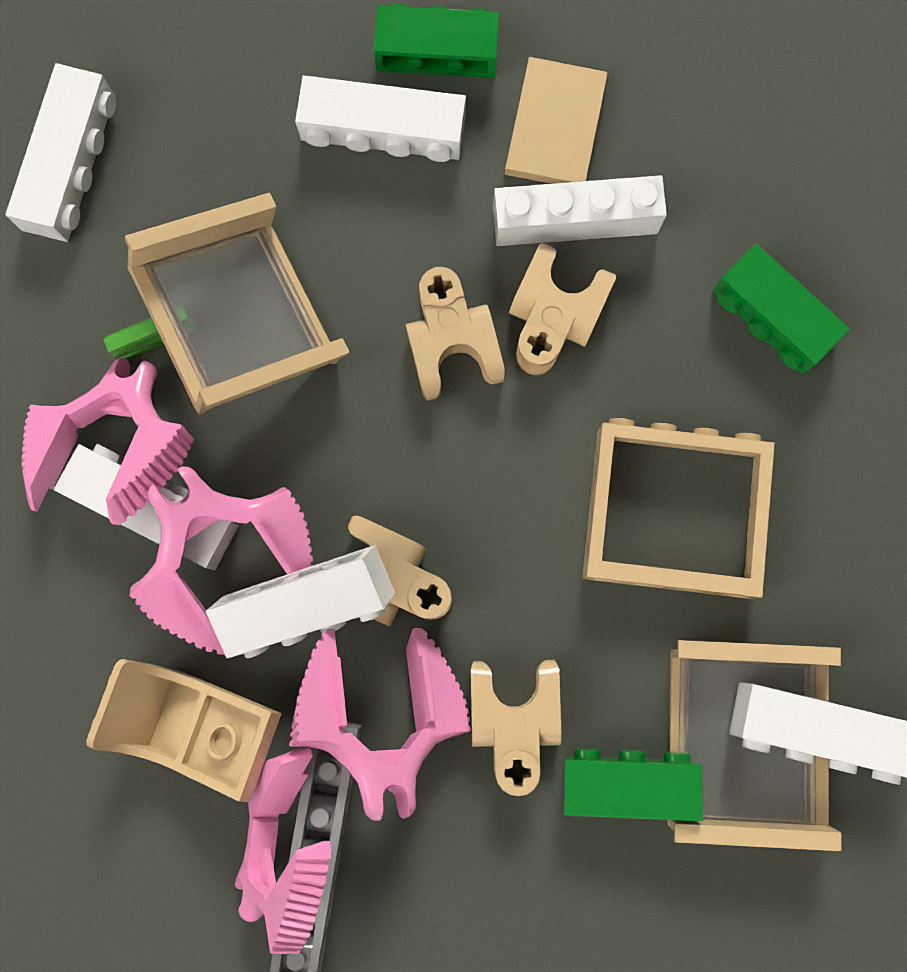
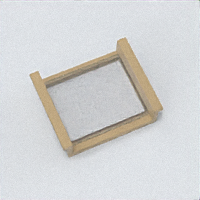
M270 192L125 236L128 246V270L198 416L218 405L325 365L336 364L339 359L350 354L343 338L332 342L329 341L271 226L277 206Z
M677 640V649H671L669 751L691 753V760L702 764L703 821L667 820V825L674 831L675 843L841 851V832L829 826V759L814 755L813 764L786 758V748L773 745L770 746L769 753H764L742 747L743 738L729 734L739 682L760 685L829 702V665L841 666V648Z

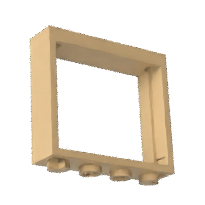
M611 418L609 423H602L597 430L582 579L745 599L762 598L775 443L761 441V436L753 433H737L735 438L719 436L718 430L711 428H695L693 433L676 431V425L668 423H653L651 428L634 426L633 420L625 418ZM614 441L754 457L744 578L602 561Z

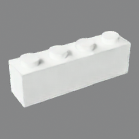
M55 63L5 214L20 230L68 242L71 231L77 228L80 220L79 206L84 192L89 190L92 183L91 169L96 155H99L103 149L105 125L107 119L113 116L116 108L115 94L102 74Z
M303 75L295 122L301 140L317 147L335 144L346 146L357 152L375 149L386 151L397 157L415 154L427 156L429 159L437 162H445L450 159L459 160L466 115V95Z
M662 175L495 188L493 215L496 246L658 234L667 216Z
M79 444L53 490L109 518L106 497L121 466L117 464L120 455L99 444H96L93 451ZM172 481L167 489L160 487L162 495L170 501H180L188 493L187 489ZM147 500L146 506L142 510L137 509V514L133 517L129 515L127 521L121 525L160 544L161 523L152 504ZM217 520L185 541L182 556L207 569L216 570L239 525L227 520Z
M373 545L224 595L206 610V614L226 658L244 654L245 658H251L269 649V645L281 642L283 646L293 645L306 638L307 633L320 629L321 634H323L327 629L333 628L336 631L343 627L346 621L357 617L360 618L361 622L375 619L386 611V605L396 593L377 547Z
M739 682L729 734L743 738L742 747L769 753L771 745L786 748V758L813 764L815 755L830 759L829 768L856 774L858 766L873 769L871 778L900 785L901 776L907 778V721L760 685Z

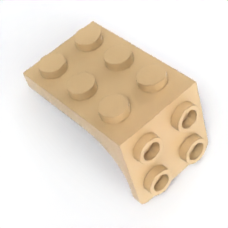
M121 659L115 664L109 677L86 743L88 747L94 750L119 752L159 763L234 800L250 802L282 713L178 669Z

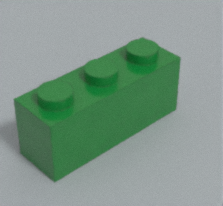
M394 3L389 6L377 5L374 39L376 72L495 79L499 12H491L483 8L456 10L448 9L444 6H432L430 8L408 7L400 3Z
M756 243L720 279L712 290L717 295V301L726 311L733 314L736 313L748 324V330L755 338L763 342L767 341L779 352L778 357L783 364L792 370H798L802 375L815 366L850 330L847 325Z
M575 748L574 756H565L564 815L703 821L702 764L691 760V753L667 751L663 752V759H645V751L619 750V758L601 757L600 749Z

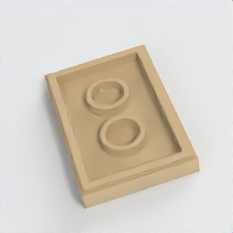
M529 57L505 167V175L550 184L586 181L608 72Z

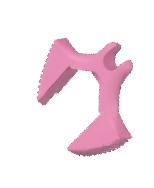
M126 358L116 359L98 385L72 402L61 406H29L30 412L27 413L28 418H26V425L24 426L25 433L23 435L21 463L26 497L31 511L38 512L48 489L54 488L79 436L76 432L77 429L84 428L106 414L132 417L138 426L106 497L109 520L112 524L120 525L127 521L129 515L131 517L136 515V510H142L146 506V501H149V488L155 484L160 490V487H164L167 484L166 481L173 477L172 474L178 471L177 468L183 464V458L187 457L188 453L186 451L190 450L191 446L189 444L193 443L194 438L181 424L161 420L153 407L151 394L157 377V369L153 363L146 360L142 361L136 372L129 376L130 364Z
M180 467L177 470L188 485V493L182 500H167L155 484L148 490V499L161 523V541L155 564L141 580L131 586L129 595L132 599L136 598V605H141L140 610L143 613H147L146 617L149 619L153 618L156 625L160 624L162 629H169V633L173 635L176 633L178 638H185L186 642L190 644L194 642L195 646L199 649L206 647L207 652H212L215 649L217 654L225 655L205 608L177 570L180 568L185 541L219 519L244 524L251 521L287 574L312 566L313 556L310 555L312 549L308 545L311 542L310 538H307L309 530L306 529L307 522L303 520L305 517L303 512H299L301 509L299 504L295 503V498L290 496L291 492L285 487L269 495L252 500L231 497L213 491L192 468Z
M335 628L327 629L322 634L321 640L317 641L316 648L312 651L311 660L309 659L308 667L302 680L299 696L297 697L294 721L291 727L293 731L290 733V736L293 738L289 742V746L316 748L329 752L357 781L365 814L374 821L382 819L383 793L385 789L392 792L395 796L400 817L403 819L410 817L416 809V776L427 755L436 744L448 738L472 731L471 726L468 725L470 717H467L469 711L465 707L467 702L466 699H463L464 693L459 689L460 685L455 681V675L451 674L450 666L446 665L445 657L442 658L440 648L434 646L436 642L432 638L429 640L427 638L428 633L422 628H414L406 646L416 732L410 735L401 749L370 751L352 733H345L347 717L341 659L337 657Z
M300 747L264 762L251 801L248 802L250 818L244 859L235 880V887L243 890L242 902L238 912L240 917L247 922H254L263 915L265 916L270 953L299 954L301 952V949H303L304 944L307 942V938L310 936V930L313 929V922L316 920V914L319 910L318 905H320L321 895H323L324 891L323 886L327 880L326 872L329 871L328 859H331L330 841H322L296 850L277 882L274 873L279 825L278 816L288 812L309 775L306 767L313 757L309 747Z

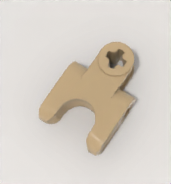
M544 243L539 244L509 311V314L527 321L520 334L516 360L523 371L532 375L545 374L551 370L566 339L581 346H586L616 279L615 274L606 270H599L591 285L582 292H563L556 287L551 278L556 250ZM537 344L544 346L539 356L531 353Z
M434 267L428 270L422 276L419 283L420 302L425 319L405 324L423 397L428 401L440 396V365L445 358L455 353H465L473 357L479 363L482 376L486 382L490 384L503 382L505 368L488 305L485 304L467 309L462 285L457 274L446 267ZM442 287V291L446 293V298L439 299L438 295L434 293V289Z
M361 516L351 517L348 524L350 533L359 541L369 546L376 545L396 593L386 605V611L374 620L391 627L399 608L428 620L439 619L444 616L451 607L452 594L444 580L419 568L427 548ZM432 586L437 587V595L442 599L440 605L432 604L428 610L423 609L424 601L419 597L422 590L429 592Z
M544 660L536 671V686L532 697L520 706H507L501 703L493 692L492 673L488 665L483 661H473L470 669L472 747H493L494 772L499 786L509 795H527L539 783L540 746L561 745L559 667L555 660ZM518 759L524 768H528V773L521 774L519 782H513L511 775L504 773L505 769L513 767V760Z

